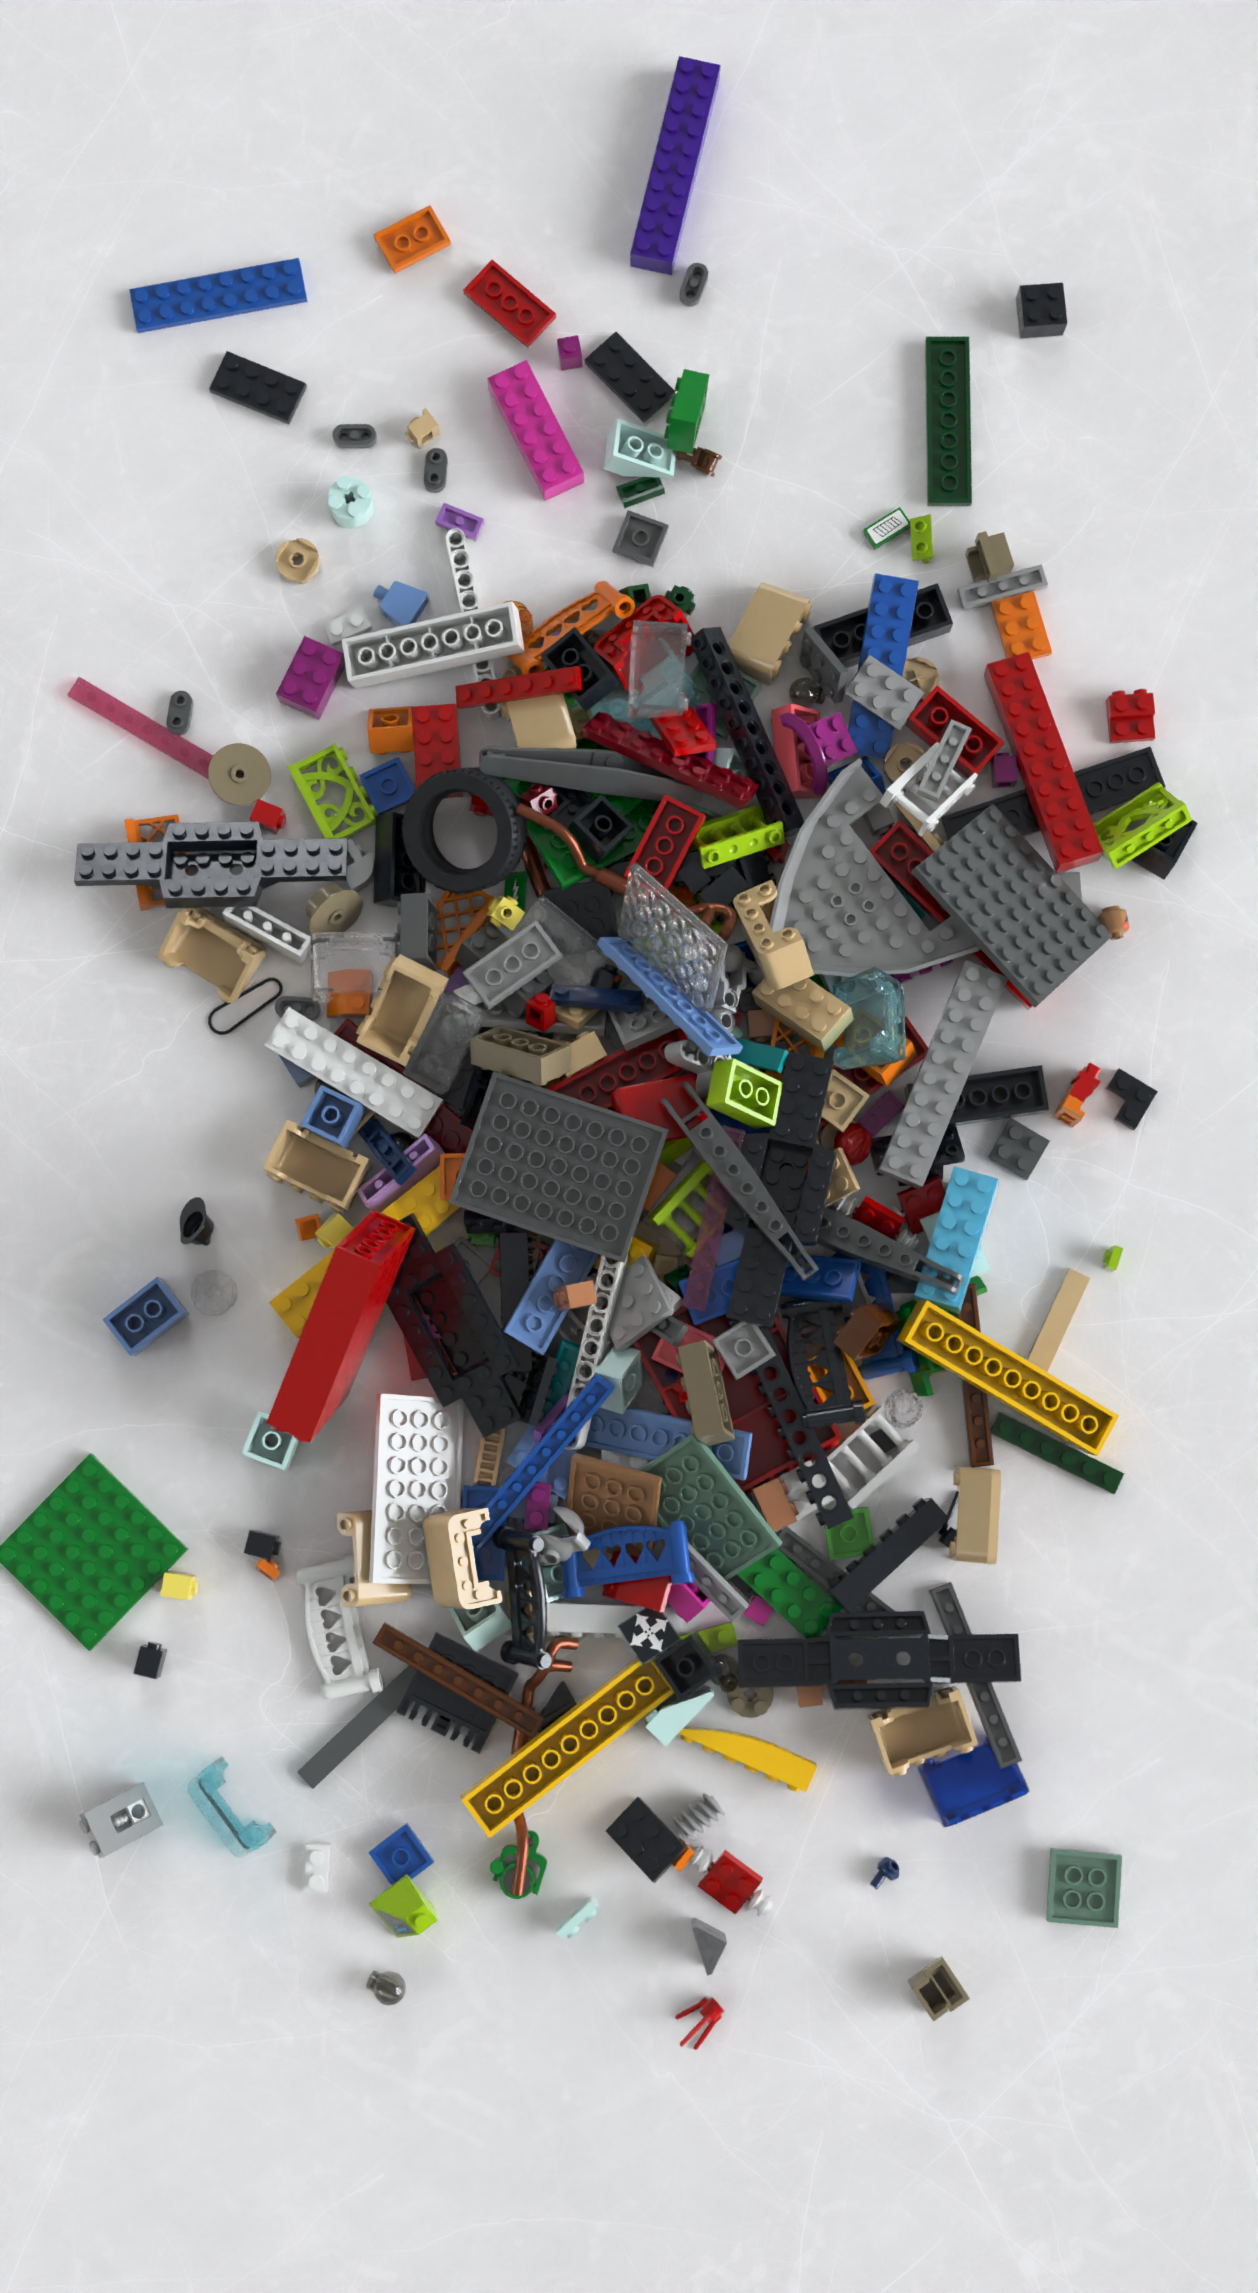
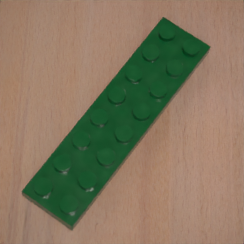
M926 337L927 506H971L969 337Z

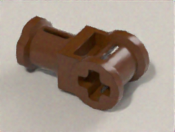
M700 447L693 449V456L677 451L676 460L680 461L682 459L687 461L696 470L711 477L715 475L714 469L718 460L722 459L721 455Z

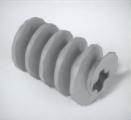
M704 1793V1802L698 1799L695 1800L697 1808L689 1805V1814L684 1811L680 1812L682 1820L673 1817L676 1828L688 1844L687 1836L696 1839L695 1830L700 1833L704 1832L702 1824L711 1827L710 1818L716 1822L719 1820L717 1812L723 1816L726 1815L713 1796L710 1797Z

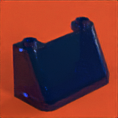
M985 1736L986 1740L983 1741L982 1745L975 1747L974 1750L968 1753L958 1754L941 1762L931 1758L921 1764V1767L917 1768L938 1821L943 1827L958 1824L1030 1792L1018 1763L1003 1769L999 1768L987 1736Z

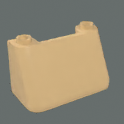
M563 693L500 704L501 716L506 717V720L511 722L518 748L576 749L575 733Z
M186 908L177 913L157 958L162 960L163 964L167 967L175 968L183 965L218 987L217 994L222 1001L232 1004L237 1001L264 960L268 949L250 936L225 923L224 920L204 908Z
M372 1510L337 1513L338 1530L344 1536L353 1537L355 1583L346 1584L342 1588L341 1608L401 1603L408 1601L412 1595V1584L369 1583Z

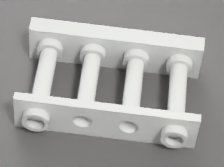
M938 742L886 790L879 802L885 808L892 802L895 804L899 803L921 821L923 825L918 832L919 836H922L927 830L931 832L939 823L938 819L964 794L968 796L976 786L974 784L978 776L976 773L965 780L952 770L949 779L956 783L959 788L953 792L945 785L941 794L947 800L943 804H940L938 801L937 803L916 794L919 788L916 784V779L919 778L921 780L924 777L939 746ZM905 790L913 792L935 812L929 817L903 796V792Z
M873 1406L865 1414L868 1417L865 1423H861L828 1455L825 1453L838 1484L847 1493L846 1496L849 1499L846 1502L853 1510L920 1448L915 1440L909 1442L906 1439L904 1441L880 1415L885 1410L883 1406L879 1408ZM872 1421L898 1446L897 1450L899 1452L893 1458L890 1455L887 1456L864 1431ZM856 1436L881 1462L882 1468L877 1473L871 1472L848 1448L847 1445ZM839 1452L864 1477L863 1481L865 1484L860 1489L854 1488L830 1462Z

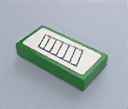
M899 507L863 529V534L875 550L911 528L910 521Z

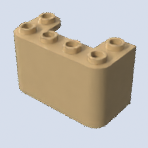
M769 880L736 895L733 904L746 942L768 986L779 990L813 976L814 972L800 932L794 927H788L774 933L770 927L777 889L773 881Z
M400 954L398 957L394 956L391 962L387 964L383 972L385 976L379 986L382 989L380 996L376 995L370 1007L373 1008L371 1015L367 1014L364 1021H361L356 1031L359 1034L356 1042L406 1066L424 1035L449 978Z
M287 1119L263 1169L267 1171L266 1176L270 1177V1179L280 1184L284 1180L291 1184V1189L301 1194L305 1190L311 1193V1199L321 1204L325 1200L328 1202L327 1206L343 1213L344 1210L349 1211L358 1193L357 1190L361 1187L372 1162L368 1158L360 1154L356 1155L354 1152L338 1146Z
M460 1508L432 1514L424 1520L423 1531L435 1603L440 1607L474 1609L503 1602L501 1590L491 1589L489 1581L478 1582L471 1536L481 1534V1529H479L481 1524L486 1520H490L488 1508Z
M949 1686L932 1692L928 1708L882 1709L867 1715L884 1768L889 1775L893 1774L894 1777L906 1774V1769L910 1767L911 1763H913V1766L921 1765L927 1762L926 1758L935 1756V1758L944 1757L952 1749L960 1751V1754L968 1753L974 1750L973 1746L978 1745L960 1690L955 1686Z

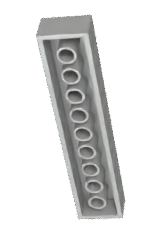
M967 960L962 965L880 1163L878 1173L916 1189L923 1187L1008 980L1006 976Z

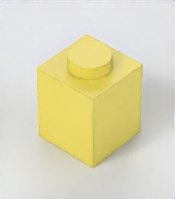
M335 1213L323 1223L315 1234L319 1237L317 1241L326 1249L328 1247L335 1249L354 1228L339 1213Z
M170 1571L165 1572L160 1596L183 1600L192 1599V1595H196L198 1582L195 1581L196 1576Z

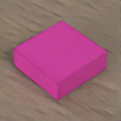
M755 1594L744 1615L764 1627L774 1609L763 1598Z

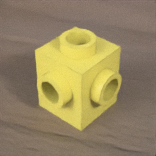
M508 895L506 898L502 896L493 898L487 907L489 909L487 915L491 917L490 922L500 929L503 926L511 931L517 926L525 912L518 908V902Z

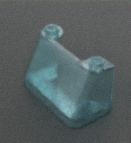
M873 967L833 985V995L850 1006L854 1018L845 1029V1047H839L834 1050V1065L846 1070L892 1064L904 1060L906 1057L904 990L900 982L877 967Z
M221 1756L189 1782L188 1793L228 1850L236 1857H244L263 1846L277 1831L270 1822L266 1825H258L253 1820L244 1827L217 1790L226 1783L223 1774L229 1766Z

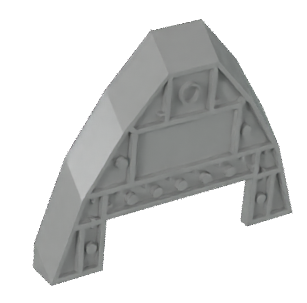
M860 758L840 772L798 832L778 883L777 896L775 897L770 920L772 931L775 933L788 927L796 928L804 940L814 974L858 977L911 973L981 950L952 917H949L936 928L929 931L850 825L879 805L883 794L861 767L862 760Z

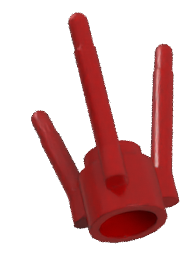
M704 1997L699 2003L675 2016L678 2020L701 2007L703 2008L700 2013L704 2018L679 2043L681 2047L708 2022L709 2025L693 2047L694 2050H697L714 2025L722 2018L721 2014L724 2010L713 1997L709 2000Z

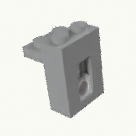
M144 1782L79 1815L81 1818L79 1825L84 1834L88 1833L91 1840L89 1843L90 1849L99 1858H103L163 1826V1822ZM133 1806H138L141 1809V1816L138 1819L132 1816L131 1810ZM123 1809L124 1814L122 1813V1815H118L116 1818L113 1817L114 1820L111 1821L109 1816ZM127 1822L130 1824V1826L126 1827L125 1829L119 1832H116L117 1829L114 1828H118L120 1826L122 1827V1825H126Z

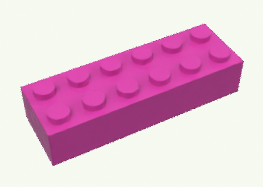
M527 360L488 377L489 391L544 500L547 501L583 484L584 472Z

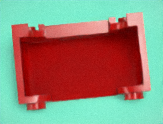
M655 595L635 609L631 616L623 619L595 643L594 650L620 682L619 687L627 698L634 702L645 692L646 686L642 681L645 676L673 653L679 657H688L694 652L689 638L694 634L682 610L664 596Z
M689 1074L618 1088L611 1094V1111L668 1129L669 1132L665 1142L687 1138L667 1112L660 1099L663 1097L667 1099L680 1119L688 1116L698 1106L687 1094L682 1083L687 1081L696 1092L697 1075ZM700 1097V1099H701V1100L703 1101V1103L706 1105L705 1099H702V1098ZM702 1113L688 1123L686 1127L691 1131L707 1118Z

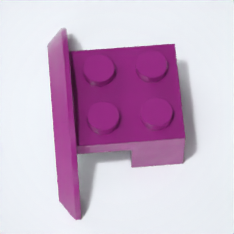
M840 712L810 725H807L804 720L795 714L780 715L782 725L792 729L802 740L808 751L814 772L811 787L814 793L819 796L824 792L827 785V767L858 753Z

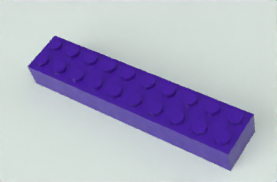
M682 56L678 58L630 252L631 267L672 275L720 81L721 65Z

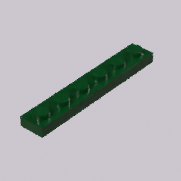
M998 1412L991 1427L992 1435L1112 1494L1116 1493L1124 1476V1473L1001 1412Z

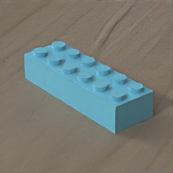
M953 1167L926 1258L957 1272L964 1277V1280L956 1295L918 1282L914 1295L916 1302L918 1300H927L943 1310L960 1314L998 1188V1178ZM923 1266L922 1274L934 1278L937 1276V1272Z

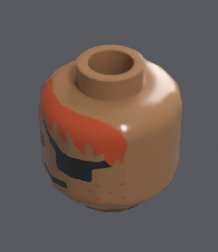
M1110 906L1102 909L1098 919L1107 928L1108 934H1113L1110 940L1123 938V933L1129 930L1126 910L1121 909L1119 906Z

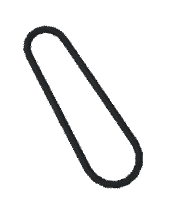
M268 978L241 993L239 998L269 981H275L279 985V992L229 1030L218 1031L212 1026L211 1018L213 1014L230 1003L225 1002L218 1006L208 1017L210 1029L219 1035L232 1032L281 995L283 990L281 982L276 978Z

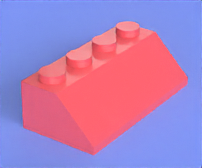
M788 704L771 710L774 752L794 798L823 797L827 792V787L819 796L812 790L811 784L814 772L805 745L792 729L782 725L780 715L792 713L799 716L807 725L821 720L820 711L795 704Z

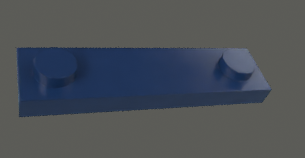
M552 984L549 999L556 1002L555 1006L639 1012L642 991Z
M374 1116L358 1131L399 1185L402 1186L417 1170Z

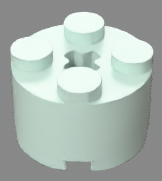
M346 476L338 478L330 487L327 497L333 519L339 526L347 529H354L366 524L373 514L370 488L358 478Z

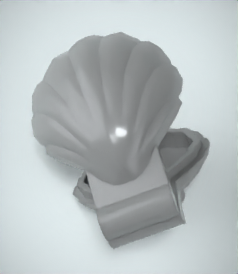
M557 1506L552 1509L577 1535L566 1538L550 1534L539 1535L544 1541V1548L539 1552V1556L545 1564L555 1565L558 1562H565L571 1557L573 1552L586 1551L591 1544L590 1540L584 1535L585 1527L579 1515L566 1507Z

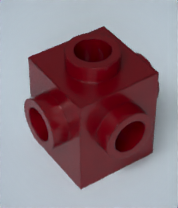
M540 783L532 785L528 791L518 796L523 805L546 816H549L552 811L559 808L555 791L551 787Z

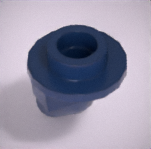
M888 1857L883 1858L878 1863L877 1869L879 1871L870 1885L878 1890L886 1877L891 1881L899 1877L897 1862Z

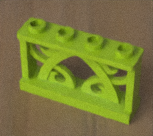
M335 743L287 767L325 839H348L371 826H375V818L378 814L373 804L368 806L365 800L368 795L363 785L358 787L355 781L358 776L352 766L348 768L345 760L348 759L342 747L338 749ZM334 758L338 762L336 769H331V763H329L326 769L327 772H322V764L325 759ZM317 764L318 772L300 773ZM343 769L349 780L339 776L342 773ZM317 781H320V790L318 792L312 791V786H318ZM325 781L346 788V796L341 810L329 803L317 805L316 802L325 793ZM354 791L361 802H353ZM360 808L364 811L363 820L358 823L350 821L347 818L348 814L352 817H359L355 814V810ZM331 809L335 811L338 815L335 817V815L332 813L331 817H326L325 813L327 810ZM343 822L350 826L349 828L341 831L340 833L333 835V832L337 830Z
M1158 782L1093 825L1103 850L1102 856L1116 870L1191 822L1192 819L1186 804L1175 798ZM1148 818L1146 823L1137 829L1125 832L1127 826L1138 819Z

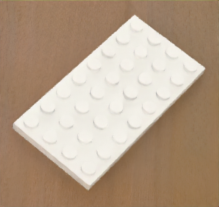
M377 1394L369 1583L431 1584L423 1523L429 1515L460 1509L463 1399H459L443 1408L438 1397Z

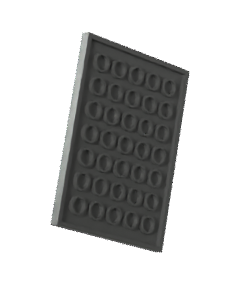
M991 804L911 872L1034 1008L1113 936V934H1108V930L1102 925V922L1061 877L1056 874L1051 866L994 804Z
M493 1071L449 1203L625 1263L669 1130Z

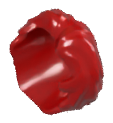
M850 1123L843 1133L838 1130L834 1139V1150L843 1148L850 1166L858 1165L868 1157L872 1149V1136L861 1124Z

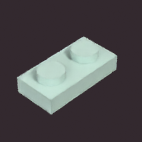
M592 1896L556 1928V1934L561 1940L566 1936L571 1938L579 1930L578 1925L582 1921L588 1922L596 1915L597 1912L595 1910L598 1903Z

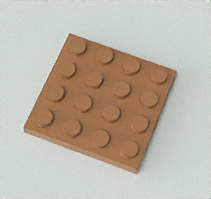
M574 1453L571 1457L567 1508L574 1511L581 1518L585 1527V1536L620 1526H657L662 1477ZM565 1522L568 1535H577ZM654 1540L648 1543V1548L652 1553L654 1552ZM641 1542L636 1543V1545L629 1543L626 1546L628 1554L640 1556L643 1550ZM616 1545L614 1548H611L621 1551V1547L619 1545Z

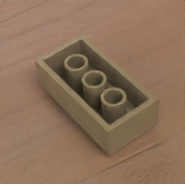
M501 1025L470 1038L471 1064L480 1066L483 1070H493L503 1075L513 1076L518 1080L533 1082L534 1085L539 1086L547 1084L548 1081L554 1078H560L563 1074L571 1071L569 1044Z
M705 1340L678 1347L679 1355H676L679 1368H682L684 1377H681V1384L683 1390L687 1391L688 1395L686 1408L688 1413L692 1415L693 1423H690L692 1435L707 1446L735 1440L717 1349Z

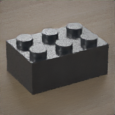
M573 627L540 655L551 670L574 666L581 668L582 690L570 693L585 712L620 684L576 627Z

